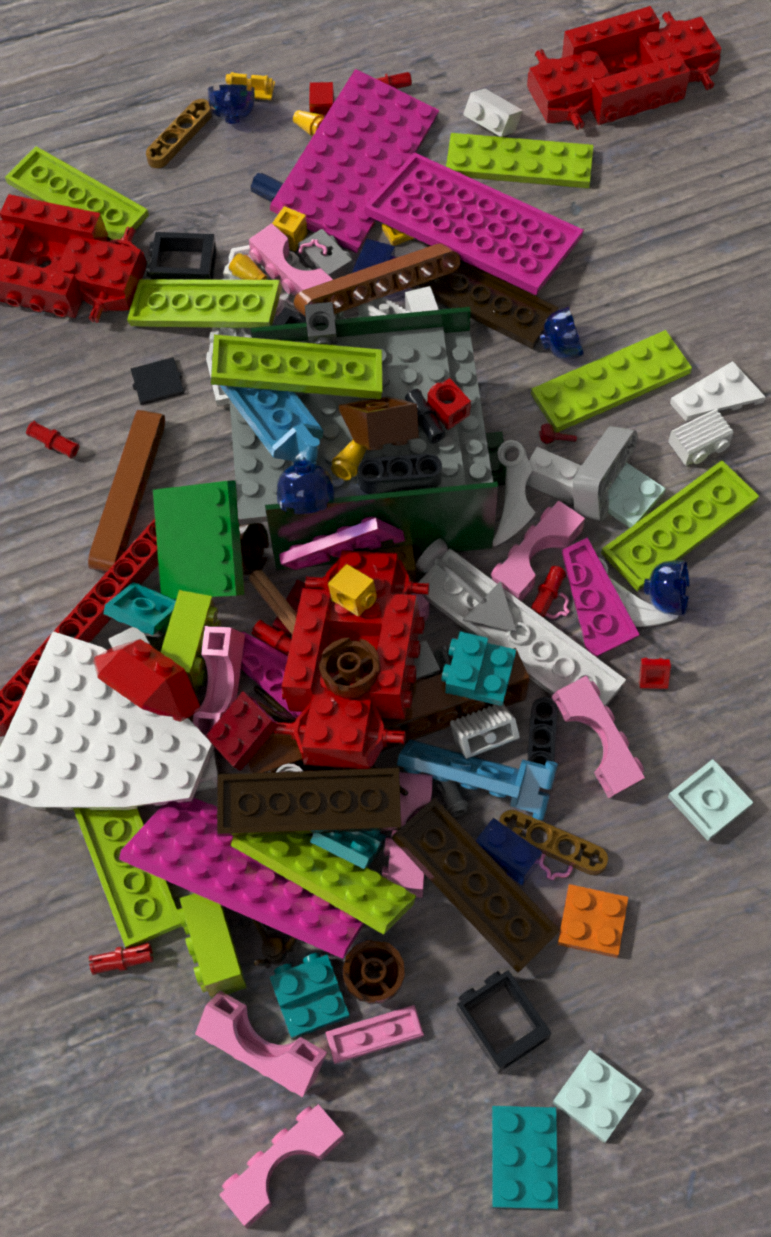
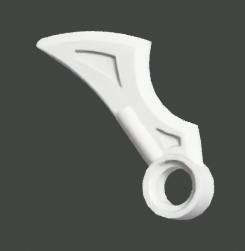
M515 440L505 441L498 450V458L506 466L503 513L493 539V546L505 542L518 533L536 513L529 505L525 495L526 483L533 469L527 458L525 448ZM515 447L519 450V457L515 461H507L505 458L507 449Z
M599 558L606 573H608V567L606 562L603 559ZM609 577L635 627L660 625L678 618V613L661 609L643 601Z

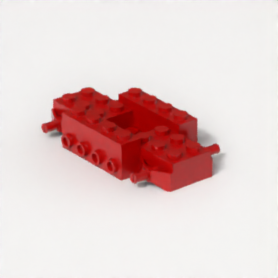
M648 6L564 31L562 58L549 59L543 49L537 50L535 57L539 63L529 68L527 88L546 123L553 124L568 120V122L572 121L576 130H579V128L582 129L585 125L580 116L589 111L592 112L598 125L685 99L687 85L690 82L701 81L706 90L712 89L715 83L710 76L718 72L722 48L702 16L687 21H677L671 12L668 11V13L665 12L662 15V19L667 25L659 29L660 21L652 7Z
M8 194L0 211L2 219L0 220V302L8 303L13 307L31 308L36 312L54 313L59 317L68 316L76 318L81 303L84 300L93 306L88 318L92 322L95 321V323L99 322L103 311L130 310L139 279L143 278L147 265L144 253L131 243L136 233L134 228L126 227L121 239L108 241V232L101 213ZM43 262H51V264L46 266L45 268L40 267V265Z
M342 550L340 558L329 569L326 576H306V588L320 589H302L281 686L282 699L286 700L289 711L302 713L293 723L276 722L279 726L274 730V734L291 735L292 739L297 742L305 765L370 769L383 747H387V742L405 744L406 732L385 729L381 718L405 720L406 709L412 707L413 693L410 691V684L416 682L417 667L414 665V660L420 657L421 651L418 635L424 633L425 626L424 617H420L417 596L412 594L429 595L430 584L413 583V581H410L402 561L398 560L397 553ZM346 564L374 580L377 598L374 604L369 609H365L359 617L332 601L328 583ZM342 638H350L351 641L359 642L360 639L366 640L374 646L379 656L380 673L377 676V680L367 694L358 698L347 699L335 695L326 687L320 673L319 665L322 660L323 651L331 643ZM339 671L336 674L330 672V677L333 678L338 675ZM364 673V676H362V678L366 677L370 673Z

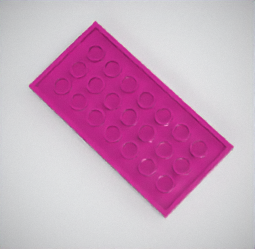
M355 69L271 202L270 211L279 214L285 206L305 214L307 229L315 233L323 229L329 236L332 235L339 245L358 253L376 222V219L364 214V206L412 154L417 152L436 120L439 110Z
M415 152L364 206L365 215L431 246L442 243L457 252L460 260L534 295H537L580 241L584 232L583 229Z
M194 797L192 801L181 803L172 801L162 805L120 852L119 860L342 959L365 925V923L232 847L233 836L218 837L217 807Z

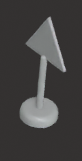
M437 539L423 552L415 565L419 571L424 573L431 570L435 565L439 566L479 602L462 621L517 633L501 581L483 597L441 560L448 548L443 539Z

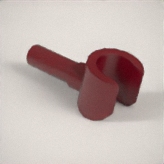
M549 423L541 425L542 431H539L540 439L544 444H550L555 440L576 442L577 440L575 435L554 432L553 425Z

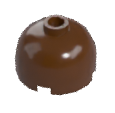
M262 523L239 525L243 575H251L255 570H262L266 564L267 557L262 558L264 548H269V539L265 526Z
M342 638L331 643L323 651L319 669L326 687L332 693L347 699L358 698L367 694L371 686L375 684L380 673V661L374 646L366 640L360 639L359 642L351 641L350 638ZM339 671L338 675L333 678L330 677V672L336 674ZM364 673H370L366 677L362 678V676H364Z
M365 940L355 945L347 954L343 967L344 982L349 992L359 1001L370 1005L383 1004L392 999L402 987L405 978L404 961L399 951L390 943Z

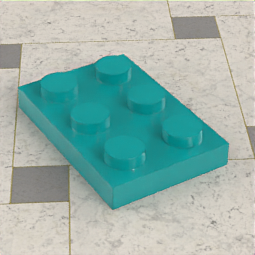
M492 1106V1208L558 1210L556 1107Z

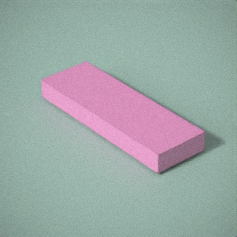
M415 1005L326 1032L334 1064L424 1037Z

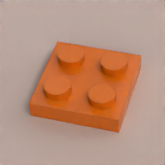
M569 884L557 945L618 958L628 897Z

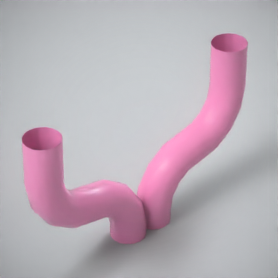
M312 239L310 243L302 244L299 247L298 253L302 254L304 247H310L315 243L318 248L324 250L323 256H326L327 248L319 244V240Z
M561 592L559 595L565 599L564 611H560L555 615L546 613L545 616L547 618L557 619L561 615L566 617L569 614L570 610L567 608L569 598Z
M541 855L539 865L541 869L546 871V878L554 881L556 877L565 878L571 874L573 867L569 866L566 873L557 872L551 876L550 869L543 863L546 855Z

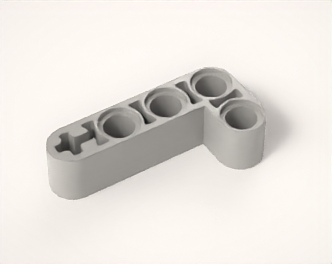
M609 426L576 473L573 481L574 511L584 518L601 522L605 520L609 508L608 490L636 448L638 440L636 430Z

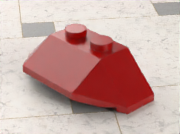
M142 639L112 647L94 657L93 662L97 678L139 708L161 716L172 717L173 720L178 722L184 721L200 710L199 702L185 669Z

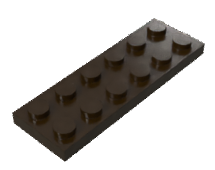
M460 260V265L456 271L410 287L416 290L430 286L436 301L450 308L470 307V318L531 349L538 343L559 311V307Z
M399 768L217 774L218 837L401 830Z
M435 798L391 837L517 973L561 931Z

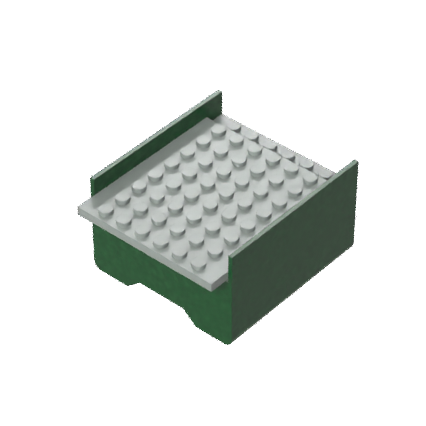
M470 307L335 320L337 344L332 345L382 350L381 397L390 396L405 400V395L409 391L419 389L427 402V393L430 388L436 383H443L448 378H451L471 400L470 416L450 430H447L436 417L441 428L445 431V437L437 443L429 442L422 427L418 425L419 438L408 440L406 445H391L389 443L384 444L383 449L365 451L362 461L368 458L433 454L437 456L442 463L441 483L437 488L367 494L359 487L358 473L347 481L333 474L331 471L332 459L353 440L339 411V405L372 398L294 392L324 430L323 437L319 440L315 475L312 481H305L303 475L292 461L273 458L230 400L239 525L268 522L276 570L292 569L281 565L279 556L280 553L288 551L291 546L310 543L317 536L334 534L341 527H353L361 524L363 519L369 517H376L403 531L405 541L395 544L394 540L390 539L381 542L382 547L377 549L412 545L414 556H421L434 541L440 538L446 542L448 546L447 551L449 548L454 552L493 548L498 486L505 485L506 466L498 458V450L501 444L504 443L502 431L485 433L470 335ZM307 323L251 328L252 338L309 343ZM320 323L317 324L314 328L318 331H323L327 329L328 326L326 324ZM443 401L445 404L452 403L451 401ZM430 469L422 471L425 474L434 473V471ZM401 471L394 473V475L400 477L406 475ZM370 473L367 474L365 477L372 479L377 476ZM369 547L354 549V551L370 550ZM330 555V561L309 567L334 565L340 557Z

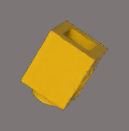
M284 206L272 224L288 238L289 249L296 252L299 248L298 243L307 236L306 215Z
M347 564L328 583L332 601L358 617L365 609H369L377 598L374 580Z

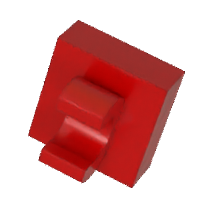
M641 658L639 687L668 689L671 669L670 659Z

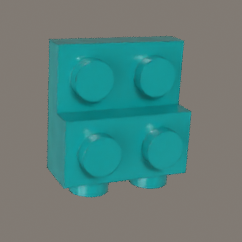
M133 582L105 604L104 614L118 622L137 628L142 633L153 636L158 631L164 633L167 631L176 600Z
M460 632L458 639L452 638L448 655L453 656L451 665L445 664L441 681L446 682L445 693L503 706L516 649L490 644L486 637Z
M381 831L314 833L310 842L365 869L378 857L387 836L381 834Z
M320 953L310 954L303 958L304 964L293 968L291 964L279 966L274 970L275 975L269 977L292 1040L350 1017L328 955L321 957Z

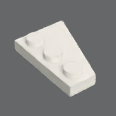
M732 361L672 397L670 404L687 422L715 409H718V411L729 408L736 410L742 408V405L750 403L755 405L764 403L765 396Z

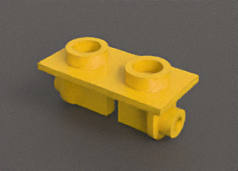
M234 72L226 74L225 82L228 85L225 96L272 100L275 81H273V78H269L268 75H251V79H247V74Z

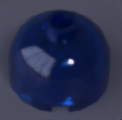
M236 84L219 85L220 90L215 91L213 86L208 88V101L212 112L217 117L225 119L227 124H238L239 119L247 117L254 108V87H251L249 91L247 90V85Z
M568 306L553 312L544 323L545 334L540 335L544 349H550L553 356L563 360L584 356L570 307Z
M308 460L296 461L281 473L277 481V503L284 511H286V507L294 508V513L296 514L318 512L326 509L327 502L331 500L333 503L335 498L334 485L329 473L323 467Z
M685 560L664 561L655 566L651 572L650 579H645L644 594L649 595L651 604L659 612L668 615H685L689 602V596H686V587H690L688 563Z

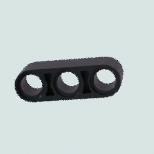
M433 454L368 458L363 460L358 466L359 487L367 494L437 488L441 483L442 463ZM430 469L434 471V473L425 474L422 471ZM401 471L406 475L400 477L394 475V473ZM372 473L377 477L370 479L365 476Z
M540 697L533 702L529 720L527 761L546 765V761L554 762L557 705L550 698ZM546 711L550 716L542 718L537 715V712ZM542 737L547 739L549 743L540 745L535 739Z

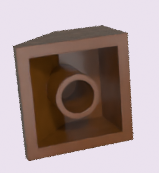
M385 396L381 397V399H368L339 405V411L354 442L366 446L367 450H380L384 448V444L389 443L391 445H406L408 440L419 438L416 403Z

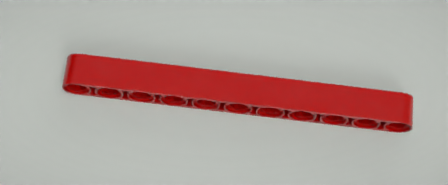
M155 519L53 632L66 636L78 633L74 638L87 643L94 639L112 618L104 614L105 604L134 582L141 585L159 565ZM145 553H148V554H149V555L146 556V557H140L142 554H145ZM126 573H132L128 577H122ZM108 593H114L111 597H104ZM96 613L95 616L86 618L88 614ZM50 636L0 690V716H4L0 721L1 737L6 735L22 698L18 701L12 700L17 695L24 696Z

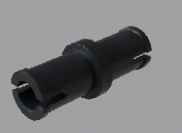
M413 389L405 395V400L417 404L418 425L422 427L428 441L431 443L441 441L445 437V431L441 428L435 417L436 412L434 408L428 405L421 390Z

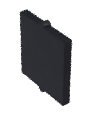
M174 357L130 368L134 380L132 386L134 390H137L140 405L184 394L180 380L182 375L177 370Z

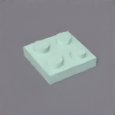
M626 463L608 490V514L630 528L645 517L663 496L666 488Z
M713 759L670 792L668 796L707 841L753 804L752 800Z
M589 1050L552 1103L605 1143L642 1089Z

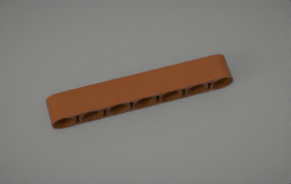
M442 243L435 244L302 290L295 296L294 306L306 317L305 305L332 302L334 314L450 274L459 267L460 256Z
M137 410L90 549L88 557V567L90 569L107 572L126 551L164 432V414Z

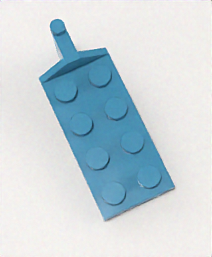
M220 385L272 457L292 461L303 475V479L305 481H312L315 475L319 440L322 439L324 430L298 396L291 391Z
M409 739L400 752L397 765L404 767V770L410 773L420 774L424 772L431 774L434 779L447 782L453 780L460 782L461 786L468 789H478L479 787L489 790L491 795L497 797L511 796V807L533 812L532 817L538 820H544L550 797L548 793L541 792L539 789H552L558 766L553 761H546V765L522 759L520 768L517 769L477 757L466 759L462 753Z

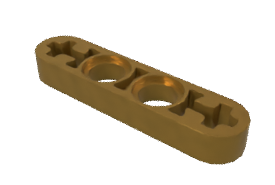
M194 100L146 149V158L149 166L152 168L166 166L211 119V105L207 100ZM185 123H190V124H192V126H191L190 128H187V129L181 128V125H182V124H185ZM170 138H176L178 140L176 143L173 144L166 143V141Z
M507 810L500 816L499 832L502 836L589 875H599L607 866L608 855L598 845L517 810ZM515 819L517 820L516 825L520 828L514 827L512 831L508 830L506 822ZM525 824H528L530 826L527 828L526 837L521 836L522 829L525 828ZM537 829L543 830L547 834V840L544 843H535L531 839L530 834L532 831ZM568 841L573 844L575 851L571 855H563L558 850V845L561 842ZM581 847L584 849V856H581L580 861H577L576 858ZM593 854L599 856L598 861L600 862L596 863L594 867L589 865L590 860L586 858H591Z

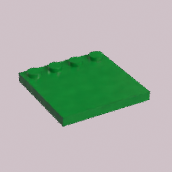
M236 480L154 489L153 499L161 594L171 599H177L179 590L212 597L245 595Z

